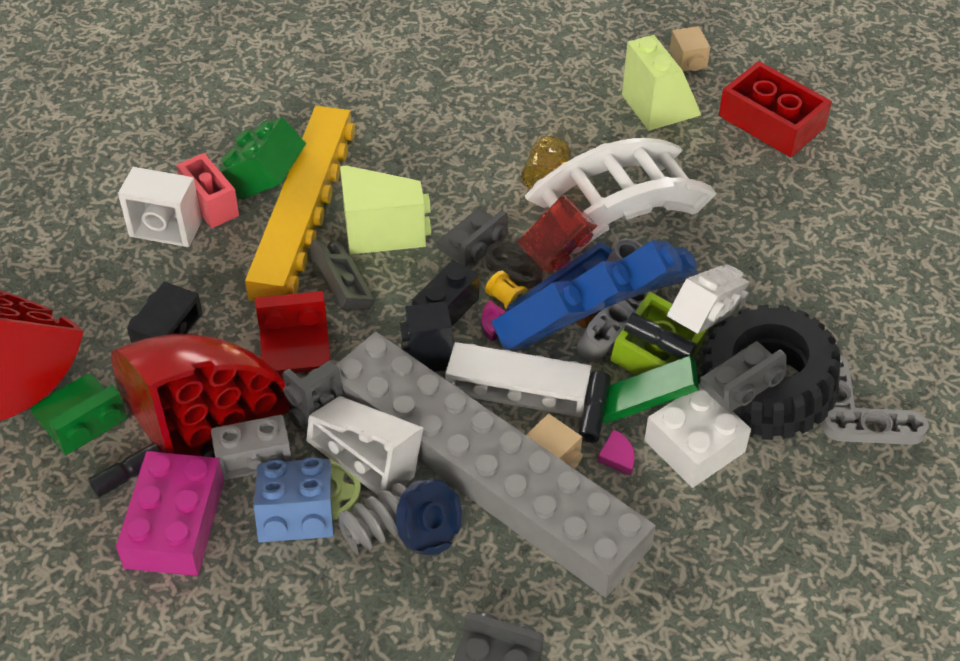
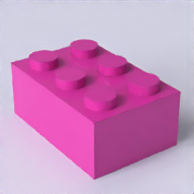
M146 451L116 544L124 569L199 576L224 485L219 458Z

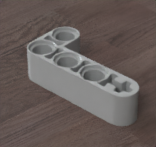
M621 239L616 243L606 261H620L641 248L642 245L633 239ZM662 288L650 292L658 295ZM649 292L602 309L588 324L577 343V351L582 359L595 362L604 358L614 346L616 338L625 327L630 315L633 312L635 313ZM598 335L602 338L599 341L596 340Z

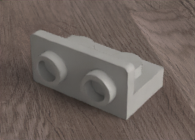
M282 415L211 429L215 458L220 460L224 480L257 474V466L271 460L292 461L285 421Z

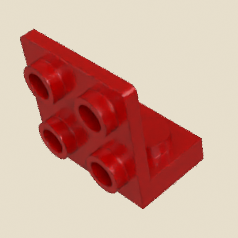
M324 291L255 298L260 332L261 359L273 367L279 375H282L288 369L294 373L310 372L331 360Z

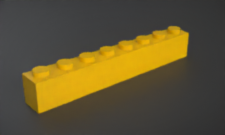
M315 105L302 137L306 145L287 174L246 276L245 284L248 301L255 302V298L297 294L299 287L298 274L306 270L308 262L307 250L310 248L312 240H316L315 228L323 224L324 204H330L333 193L332 183L339 180L340 161H346L348 154L347 142L353 141L355 136V123H351L350 110Z

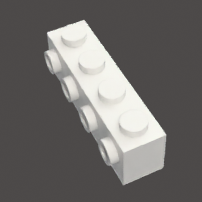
M727 264L724 267L718 266L689 277L685 280L667 316L698 334L729 317L735 309H741L749 295V292L745 291L749 281L742 278L743 272Z

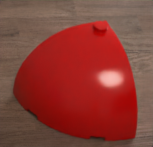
M0 290V421L11 418L34 406L59 384L73 364L84 332L67 317H60L59 320L55 319L52 316V309Z
M169 334L142 339L115 349L111 353L112 367L122 399L151 442L155 443L160 452L201 456L199 450L213 443L212 428L256 420L262 417L284 415L290 410L288 399L283 391L285 382L274 368L253 352L223 339L197 334Z

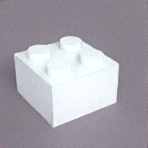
M132 167L118 192L129 237L184 247L190 246L202 222L194 177Z
M701 383L698 384L699 391L677 398L650 415L647 420L644 439L692 488L745 453L751 428L733 411L728 413L701 387Z

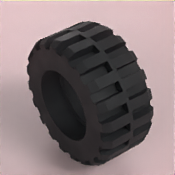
M759 305L758 309L750 310V308L740 310L736 317L730 315L721 322L722 327L716 326L709 334V339L705 342L703 348V376L756 341L771 354L782 350L786 354V365L793 367L799 372L794 377L781 381L774 387H768L756 395L749 404L740 406L733 411L751 428L749 437L753 438L755 434L761 435L762 440H773V436H782L783 439L792 438L795 432L800 431L803 434L813 429L814 422L817 425L822 423L828 417V412L834 408L839 391L840 350L835 344L836 339L828 329L825 330V325L815 317L811 320L808 313L799 309L796 312L791 311L788 306L778 305V308H769V305Z

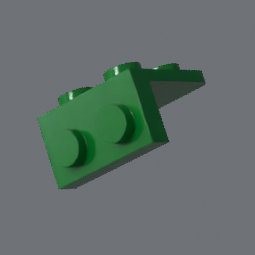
M86 374L31 407V412L35 419L65 456L128 419L119 391L113 384L104 388L92 374Z

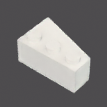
M339 396L309 415L306 441L378 495V492L384 489L390 491L391 485L395 483L405 486L414 478L423 427Z

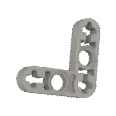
M840 355L838 393L845 400L836 402L834 408L828 412V417L822 422L824 433L833 440L843 442L908 445L922 442L929 428V423L922 414L911 410L855 408L849 363L844 356ZM840 420L845 428H838V424L834 423V421ZM855 420L859 421L858 430H856L857 423H854ZM877 422L883 426L884 431L873 432L868 429L865 423ZM906 423L912 424V427L917 429L916 432L910 431V428L905 426Z

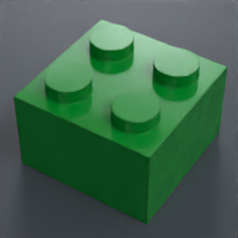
M283 117L271 122L265 120L257 128L251 131L245 129L235 138L237 144L222 157L221 162L223 164L219 171L235 188L236 197L246 199L280 185L305 147L306 142Z

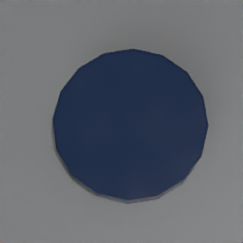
M420 479L411 483L402 493L397 505L396 527L399 537L408 549L417 554L437 555L447 550L453 543L450 541L454 534L459 533L462 521V508L459 496L443 480Z

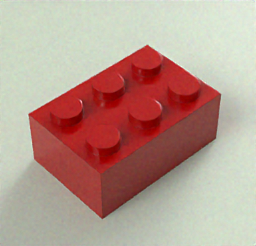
M758 61L723 88L718 116L791 158L825 129L832 101Z

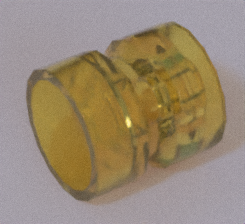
M542 136L535 141L530 151V156L521 172V179L528 189H532L538 180L543 179L571 159L569 146L561 139L553 136Z

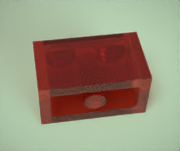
M562 195L517 243L542 270L558 271L567 265L571 259L569 255L577 247H583L592 239L594 235L592 231L598 225L572 198Z

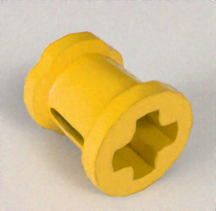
M503 270L495 273L485 287V293L492 298L496 297L502 302L506 311L509 304L528 292V289L524 286H518L511 281L510 276Z

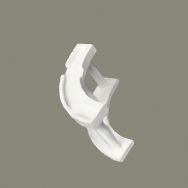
M632 138L601 144L574 157L543 179L538 180L525 195V198L543 208H550L562 226L552 237L558 247L575 254L581 252L593 240L608 231V224L623 216L626 220L651 213L653 207L664 206L666 210L682 211L693 215L698 213L717 193L710 185L689 179L674 160L683 151L680 146L661 139ZM642 166L651 178V181L634 184L622 167ZM666 169L672 178L665 177L661 170ZM609 170L622 190L604 198L600 196L588 178ZM575 185H578L591 206L572 219L558 198Z

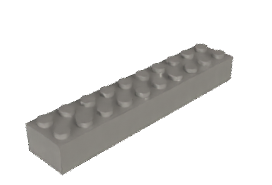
M376 331L336 364L340 371L344 398L423 427L418 461L605 598L652 548L655 524Z

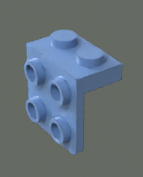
M310 457L295 461L271 460L257 466L254 513L258 543L334 537L331 503V461L329 459Z

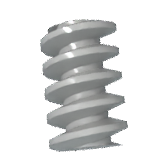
M395 483L391 485L390 491L384 489L378 492L377 498L373 496L366 498L365 507L360 503L353 505L351 509L352 514L346 510L339 513L338 520L341 533L357 556L359 555L357 546L359 544H362L367 551L373 549L372 537H375L381 544L385 543V530H388L394 537L399 535L396 527V508L402 493L407 487L400 483Z

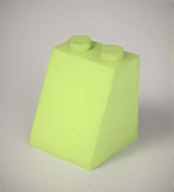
M650 35L627 42L622 96L647 130L650 131L701 116L683 70L656 36Z
M347 165L340 166L350 255L426 247V236L431 235V224L429 216L425 217V213H430L431 210L429 194H423L421 181Z

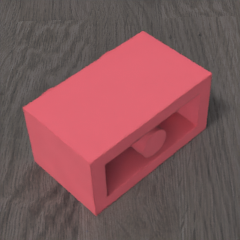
M205 153L176 165L178 175L194 177L201 216L211 229L239 216L235 188Z

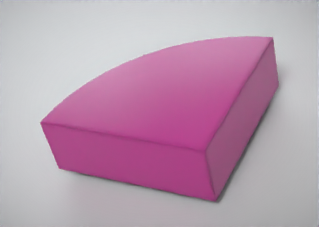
M489 300L482 311L481 327L483 326V333L492 342L498 335L491 321L506 311Z
M613 430L598 455V462L631 476L635 459L633 447L624 435Z

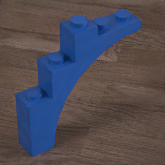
M652 240L620 261H602L572 281L552 282L491 322L504 350H524L556 331L616 303L659 288L683 284L687 278L698 274L696 270L697 262L686 248H674L667 241Z

